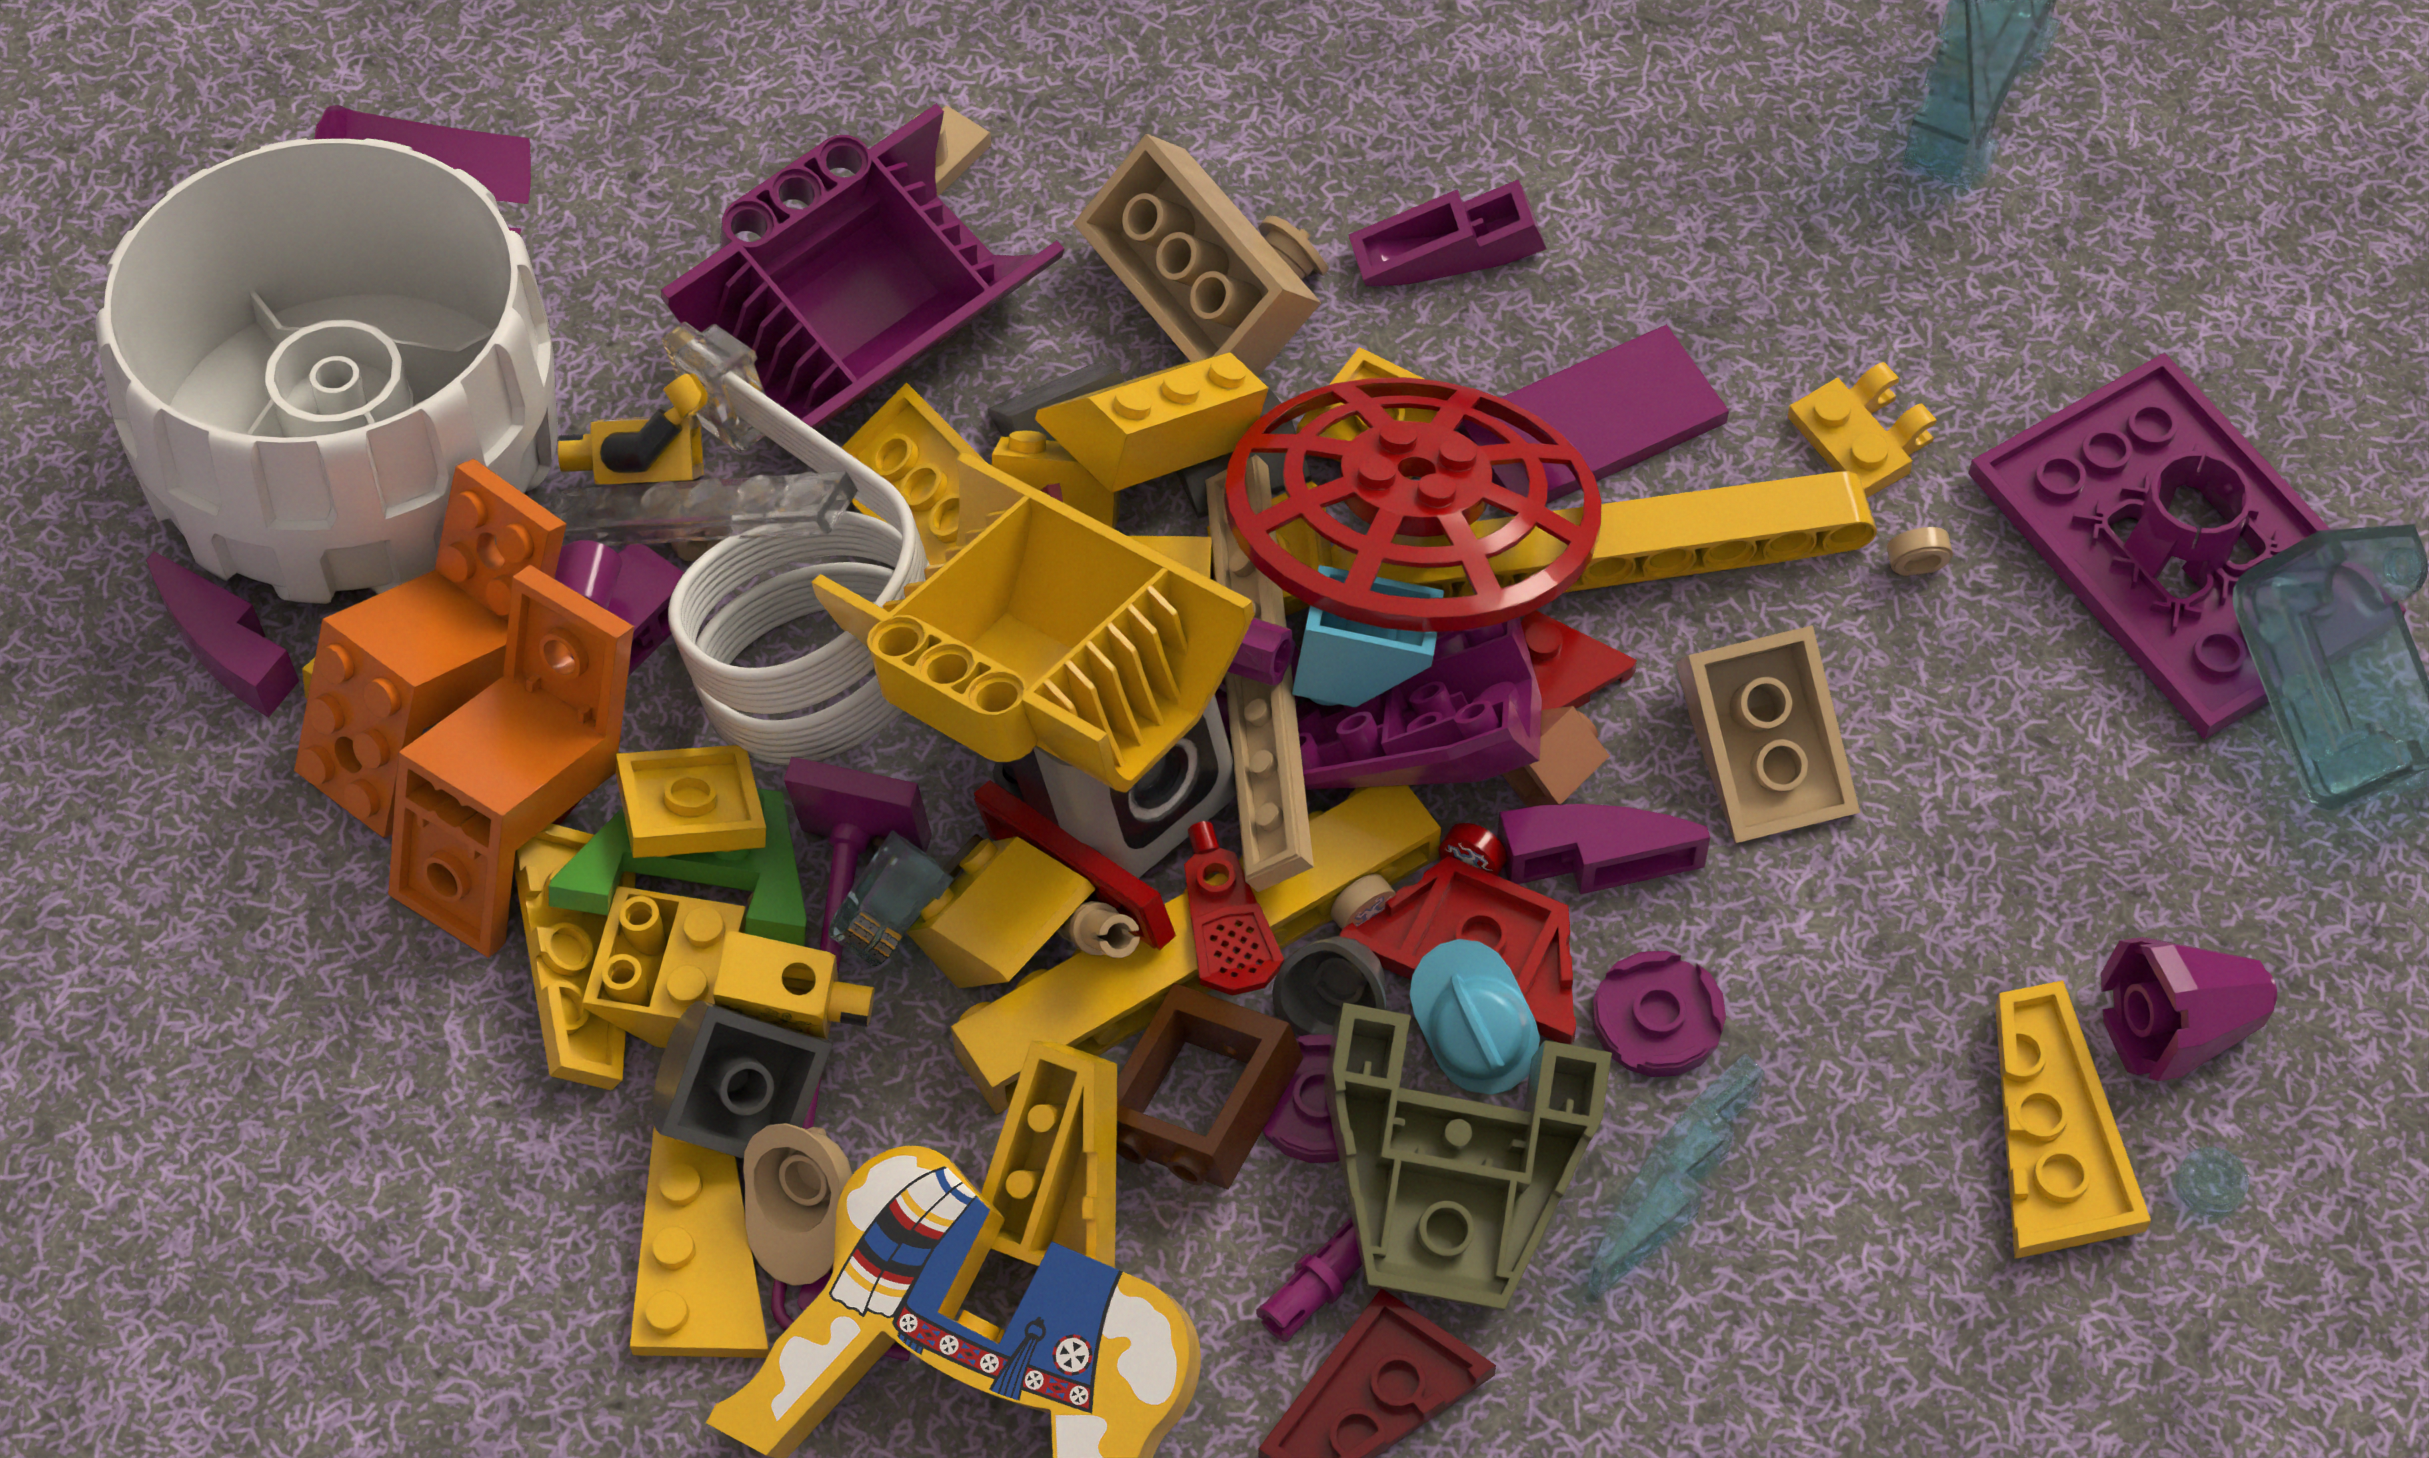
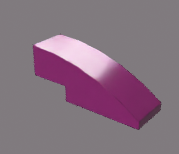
M1519 179L1467 201H1463L1457 189L1348 234L1366 286L1414 284L1501 266L1547 250L1532 206Z
M153 551L146 559V562L171 620L190 651L207 671L232 694L269 718L299 682L287 650L264 638L265 633L251 603Z
M1595 804L1541 805L1499 812L1497 838L1501 841L1507 853V862L1504 868L1509 881L1522 884L1573 873L1580 895L1704 868L1711 838L1707 826L1678 817L1630 807Z

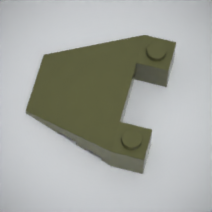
M1343 1003L1334 1020L1324 1080V1091L1366 1286L1504 1311L1561 1197L1569 1186L1589 1142L1593 1139L1603 1119L1612 1053L1545 1040L1531 1059L1524 1110L1400 1088L1411 1015Z

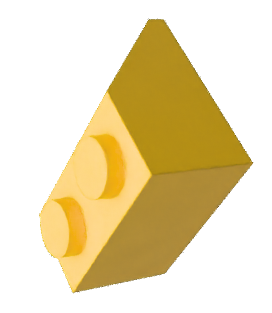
M1018 836L993 842L987 838L981 841L960 862L959 865L964 871L949 887L946 884L938 886L919 903L916 911L921 916L906 933L959 989L1009 982L1091 895L1095 887L1083 876Z

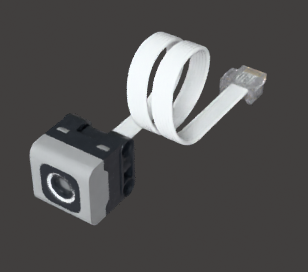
M683 322L661 338L676 378L684 374L694 373L708 393L706 406L696 412L700 424L739 453L747 450L764 436L769 437L888 522L886 523L860 513L839 510L805 511L765 520L725 538L700 556L682 575L669 602L668 622L672 636L687 671L692 678L693 685L711 726L726 743L738 745L747 750L750 758L771 764L789 765L791 756L815 762L829 759L870 739L903 712V710L889 703L882 696L876 675L857 691L836 704L798 718L763 720L746 716L734 709L758 714L785 713L810 707L837 695L874 669L870 651L861 641L848 631H845L816 651L787 663L761 668L737 667L730 665V663L752 642L774 628L807 614L826 610L816 598L811 583L820 574L883 608L882 605L887 601L905 599L904 586L908 583L926 581L924 569L930 564L926 558L923 543L908 503L889 481L765 395L754 366V362L757 360L754 350L716 324L711 325L701 333L687 322ZM845 555L869 558L895 567V570L874 564L837 562L812 565L783 573L755 585L726 604L710 619L696 640L702 622L725 596L750 579L779 566L814 557ZM1215 694L1198 723L1126 793L1112 789L1038 746H1035L1029 754L1021 759L1011 762H996L993 769V777L997 785L1029 805L1080 842L1089 845L1137 878L1141 877L1189 837L1188 828L1191 825L1208 821L1237 795L1233 758Z

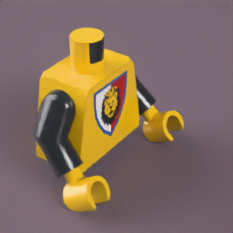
M684 374L663 389L673 404L667 412L658 409L652 417L597 420L591 422V434L559 435L558 460L561 472L593 471L595 484L598 485L694 480L704 475L700 413L709 409L718 401L708 395L696 374Z

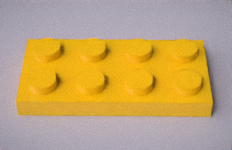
M906 382L841 448L889 481L901 493L912 511L929 564L946 563L945 551L948 548L956 547L959 471L956 458L966 452L984 462L986 461ZM840 489L845 494V496L859 509V511L862 514L877 518L888 523L886 520L881 518L872 510H870L862 503L857 501L855 498L850 496L848 493Z

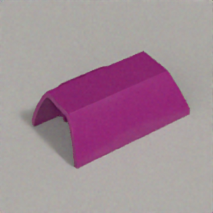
M937 103L870 149L856 137L835 135L826 139L734 201L725 210L721 223L720 250L661 289V299L691 339L709 352L711 358L814 430L823 426L1063 257L1064 248L1057 240L1041 252L1033 255H993L937 196L935 165L936 149L944 111ZM835 168H845L850 170L855 175L851 177H839L834 175L830 170ZM796 199L803 201L808 207L792 209L783 204V202ZM742 231H750L756 233L761 239L754 242H746L737 238L735 234Z

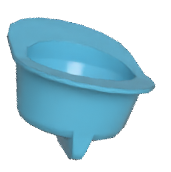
M1453 940L1439 944L1423 956L1412 975L1410 999L1415 1018L1438 1065L1452 1083L1466 1091L1493 1095L1511 1090L1530 1073L1531 1059L1539 1049L1540 1042L1535 1018L1511 969L1498 952L1478 941Z

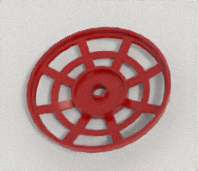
M1406 377L1367 378L1334 383L1304 392L1277 405L1255 421L1238 441L1228 462L1224 494L1228 525L1240 549L1254 566L1282 590L1317 609L1346 620L1385 629L1415 632L1463 631L1493 626L1527 615L1558 598L1579 579L1592 560L1601 528L1602 500L1595 476L1582 455L1559 431L1537 415L1508 400L1474 388L1443 381ZM1336 403L1344 404L1319 415L1304 426L1298 434H1270L1282 424L1309 411ZM1414 408L1433 410L1438 413L1430 423L1394 420L1384 409ZM1355 415L1370 428L1360 433L1352 441L1319 436L1332 425ZM1493 417L1499 418L1530 434L1542 444L1527 443L1518 433ZM1465 419L1489 430L1506 444L1478 446L1466 436L1456 432V430ZM1250 453H1286L1283 480L1288 499L1255 515L1248 502L1245 486L1247 459ZM1311 455L1341 460L1339 479L1308 489L1303 474L1305 456ZM1522 463L1529 482L1528 496L1524 497L1492 483L1491 466ZM1542 463L1565 464L1584 492L1583 517L1579 527L1545 507L1547 503L1548 481ZM1416 476L1421 477V479L1419 481L1408 479L1406 477ZM1344 501L1355 515L1371 526L1366 535L1358 533L1338 522L1322 508ZM1488 504L1516 516L1503 528L1480 539L1475 537L1469 526L1479 519ZM1302 518L1310 528L1324 539L1357 555L1345 583L1327 577L1301 563L1280 547L1270 537L1269 533ZM1535 526L1568 545L1564 553L1544 570L1519 583L1500 588L1487 560L1516 546L1532 532ZM1396 534L1413 537L1445 535L1450 546L1418 547L1394 544L1392 541ZM1382 563L1416 568H1446L1461 565L1475 595L1458 598H1414L1387 595L1370 590Z

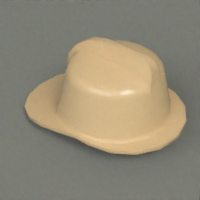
M787 1123L768 1125L752 1136L744 1151L745 1225L749 1247L759 1265L774 1279L793 1286L812 1284L829 1273L833 1266L836 1209L841 1192L852 1176L851 1167L844 1152L838 1144L827 1137L824 1128L811 1127L805 1130Z

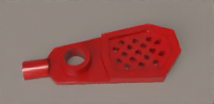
M1202 821L1195 823L1188 828V835L1194 855L1184 864L1200 985L1231 996L1265 989L1280 971L1284 963V957L1260 904L1257 902L1250 885L1245 882V873L1236 853L1219 848L1211 822ZM1214 872L1222 873L1228 878L1220 886L1209 885L1204 879L1207 875Z

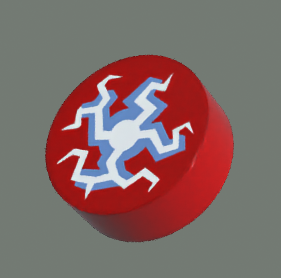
M1458 823L1452 826L1439 846L1441 860L1451 856L1496 876L1499 875L1507 862V853L1501 841L1489 830L1472 823Z

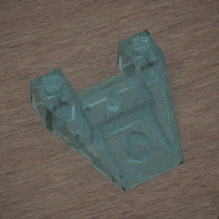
M2056 0L1948 1L1938 38L1943 39V43L1938 51L1936 65L1931 64L1928 68L1923 86L1929 87L1930 90L1919 111L1914 115L1904 155L1903 168L1968 191L1977 171L1988 174L2000 141L1991 138L1997 113L2020 68L2029 69L2039 50L2049 53L2057 36L2061 20L2052 17Z

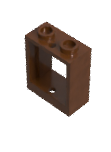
M1173 983L1117 1078L1116 1153L1137 1164H1143L1147 1159L1166 1166L1175 1176L1192 1185L1200 1186L1206 1181L1229 1190L1304 1058L1290 1023ZM1185 1042L1248 1064L1207 1136L1143 1114Z

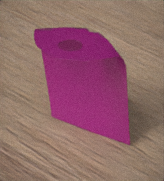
M341 105L327 107L316 125L314 139L365 140L369 138L409 146L413 151L432 157L453 169L465 171L484 185L494 195L496 201L520 204L529 203L531 186L530 138L390 118L351 110ZM508 227L510 231H515L520 235L521 228Z

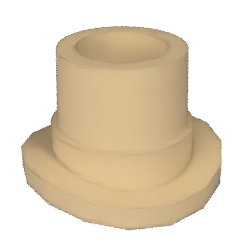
M1266 216L1258 226L1260 234L1301 280L1307 278L1312 271L1324 276L1329 270L1326 262L1308 240L1310 234L1304 229L1299 231L1289 222L1277 216Z

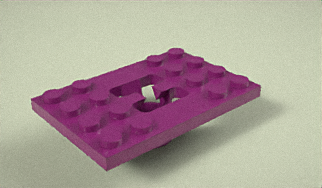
M2165 352L1971 461L1968 474L2204 740L2399 625L2405 615L2406 609ZM2182 485L2197 488L2228 521V524L2216 528H2201L2196 544H2193L2197 534V527L2182 523L2168 513L2176 488ZM2134 518L2139 522L2124 543L2110 526L2121 519ZM2239 536L2258 554V557L2245 564H2235L2229 560ZM2171 556L2187 561L2182 566V569L2200 588L2198 592L2184 599L2176 598L2157 580Z

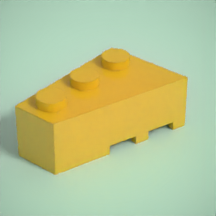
M1031 1041L981 1191L982 1197L992 1203L1005 1218L991 1249L1039 1266L1051 1242H1054L1115 1268L1117 1063L1055 1041Z

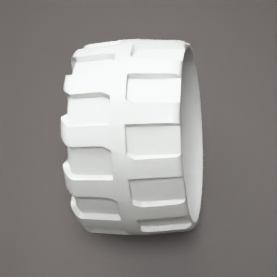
M307 138L261 146L258 150L236 156L209 169H202L167 191L166 196L139 221L135 228L127 231L107 264L108 281L105 290L104 308L99 310L95 326L110 407L123 449L157 521L161 522L171 518L175 526L185 536L195 563L224 581L229 580L238 573L245 577L271 584L278 596L283 600L304 603L327 604L331 602L335 591L371 588L374 592L380 594L435 569L455 466L475 459L522 493L536 488L549 473L557 446L558 422L554 352L546 311L523 239L515 231L508 229L499 212L494 195L474 177L461 169H453L432 157L413 151L409 146L369 138L365 140H307Z

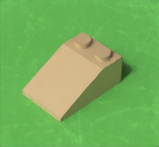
M1813 625L1691 654L1676 662L1689 716L1734 844L1860 813Z

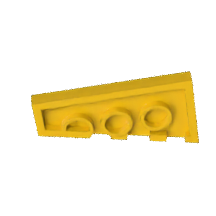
M2061 980L1999 993L1995 1010L2014 1259L2146 1232L2151 1218L2064 981Z
M654 1126L630 1339L632 1354L640 1356L767 1358L770 1349L753 1254L749 1247L746 1231L745 1208L736 1156L661 1135Z

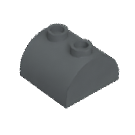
M701 1000L696 1001L686 1009L679 1019L662 1056L653 1094L652 1116L654 1126L661 1135L744 1159V1151L752 1136L766 1126L787 1123L802 1128L833 1044L825 1038Z

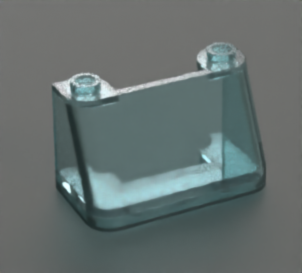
M2415 524L2319 530L2247 570L2239 577L2234 587L2232 601L2239 625L2302 789L2309 801L2318 808L2326 810L2342 809L2429 786V679L2399 605V602L2413 596L2422 588L2428 575L2429 564L2427 555Z

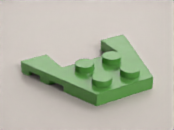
M757 788L766 824L765 848L741 849L731 852L716 851L678 854L667 857L633 858L622 807L551 879L549 884V906L608 916L623 872H634L753 891L754 894L746 916L745 934L804 946L806 942L807 917L783 792Z

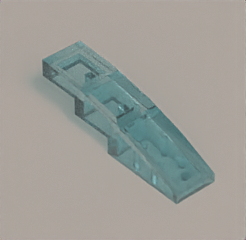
M1746 1053L1689 1106L1654 1148L1621 1200L1592 1263L1588 1290L1596 1299L1697 1218L1703 1190L1696 1183L1728 1158L1734 1130L1728 1123L1753 1104L1759 1096L1765 1071Z

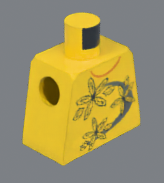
M727 930L713 997L715 1005L828 1040L831 1021L868 1027L873 1008L875 988L839 982L836 956L830 952Z

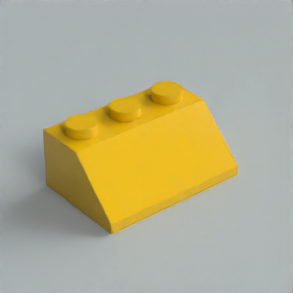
M1228 352L1176 365L1038 409L1035 420L1110 493L1233 452L1241 437L1260 418L1269 388L1240 360Z

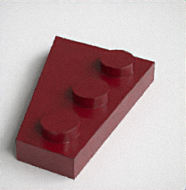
M1380 1289L1258 1448V1458H1375L1495 1376L1496 1365L1384 1289Z

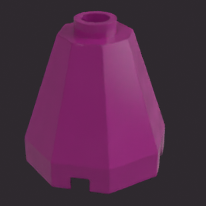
M2146 937L2119 940L2100 973L2101 992L2113 990L2114 1007L2103 1009V1022L2117 1054L2127 1072L2135 1075L2150 1073L2148 1078L2155 1081L2183 1077L2261 1029L2274 1012V1006L2277 1001L2275 980L2265 970L2260 960Z

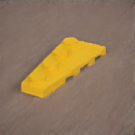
M551 823L517 849L514 857V872L549 1075L613 1090L623 1081L626 1031L586 1010L582 1003L608 916L549 906V884L551 879L590 841L594 834ZM623 872L618 886L635 889L636 873Z

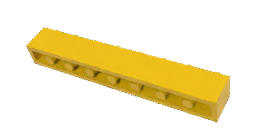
M1408 785L1357 787L1350 793L1347 800L1326 812L1315 811L1308 814L1313 868L1260 892H1257L1253 887L1251 889L1263 910L1281 950L1333 920L1330 913L1334 901L1344 889L1356 880L1367 875L1378 874L1383 876L1387 883L1392 886L1438 859L1441 827ZM1242 855L1239 859V862L1244 871V862ZM1211 873L1204 880L1209 885L1220 886L1228 878L1222 873L1216 875ZM1187 887L1183 894L1164 904L1176 937L1160 951L1157 948L1153 949L1140 939L1136 949L1130 955L1123 958H1113L1107 954L1090 955L1077 948L1071 958L1050 970L1039 969L1028 974L1017 984L1015 990L992 1003L988 1001L980 1002L972 1006L962 1014L957 1023L951 1026L955 1055L996 1115L1010 1106L1031 1041H1055L1099 1056L1147 1028L1173 983L1205 994L1212 990L1200 985Z

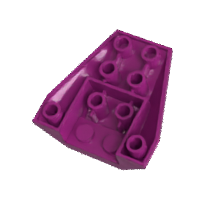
M1518 617L1493 626L1463 631H1447L1437 636L1431 667L1357 707L1341 704L1327 706L1313 701L1296 705L1305 790L1479 782L1540 761L1542 697L1520 618Z

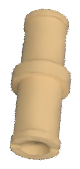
M1099 901L1083 902L1064 922L1065 926L1062 925L1056 931L1060 937L1073 942L1078 949L1090 955L1107 954L1113 958H1123L1130 955L1136 949L1140 937L1130 935L1128 930H1139L1138 925L1132 918L1119 914L1111 905Z

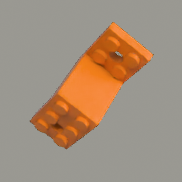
M471 459L455 466L435 569L322 619L294 771L382 838L392 835L398 752L419 738L423 733V729L442 721L503 677L512 577L531 565L554 579L567 523L477 460Z
M531 565L512 577L503 677L398 752L389 896L487 958H490L506 943L515 851L616 773V754L619 753L634 630L633 625Z

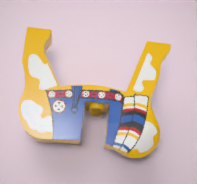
M901 1146L889 1149L871 1158L859 1167L847 1181L841 1192L836 1209L833 1273L826 1287L775 1341L756 1376L740 1391L726 1400L716 1403L706 1423L766 1456L787 1458L895 1342H898L929 1365L969 1386L1024 1407L1051 1413L1053 1458H1153L1164 1436L1179 1421L1192 1400L1200 1374V1344L1196 1329L1189 1315L1168 1294L1144 1280L1054 1242H1051L1006 1331L966 1310H963L958 1321H955L954 1318L991 1249L1005 1218L992 1203L982 1197L950 1159L930 1148Z

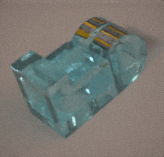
M892 830L836 911L829 927V938L870 966H879L895 951L907 927L912 926L932 897L939 900L954 878L938 861Z

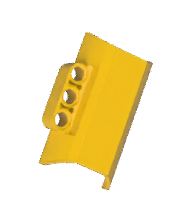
M966 452L956 458L959 471V523L956 547L948 548L945 551L946 563L929 565L924 569L926 581L908 583L903 587L905 599L887 601L882 605L883 608L822 574L811 582L816 598L840 628L854 635L869 649L882 696L889 703L987 759L996 762H1011L1021 759L1029 754L1035 746H1038L1112 789L1124 793L1134 786L1198 723L1221 684L1255 615L1252 600Z

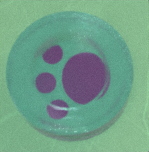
M2202 1147L2191 1152L2184 1159L2176 1176V1189L2182 1202L2193 1212L2211 1218L2223 1217L2233 1213L2242 1203L2249 1187V1177L2244 1164L2231 1152L2218 1147Z

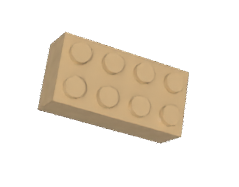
M1149 134L1144 135L1072 223L1190 362L1230 352L1255 376L1259 377L1321 304L1319 299L1186 149Z

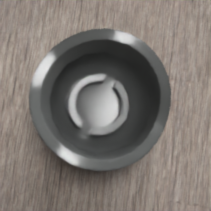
M1336 936L1314 941L1295 951L1281 966L1273 984L1274 1008L1280 1020L1290 1023L1293 1032L1300 1036L1332 1035L1334 1020L1343 1003L1387 1010L1385 974L1378 957L1368 946L1356 939Z

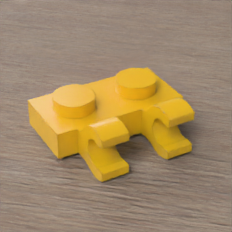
M1881 362L1867 370L1850 389L1837 377L1789 405L1788 419L1835 472L1849 471L1856 473L1860 477L1867 498L1910 474L1913 460L1909 455L1933 442L1934 437L1927 429L1934 426L1937 422V419L1922 403L1904 412L1887 431L1872 416V413L1896 400V395L1890 390V387L1899 382V377L1885 362Z

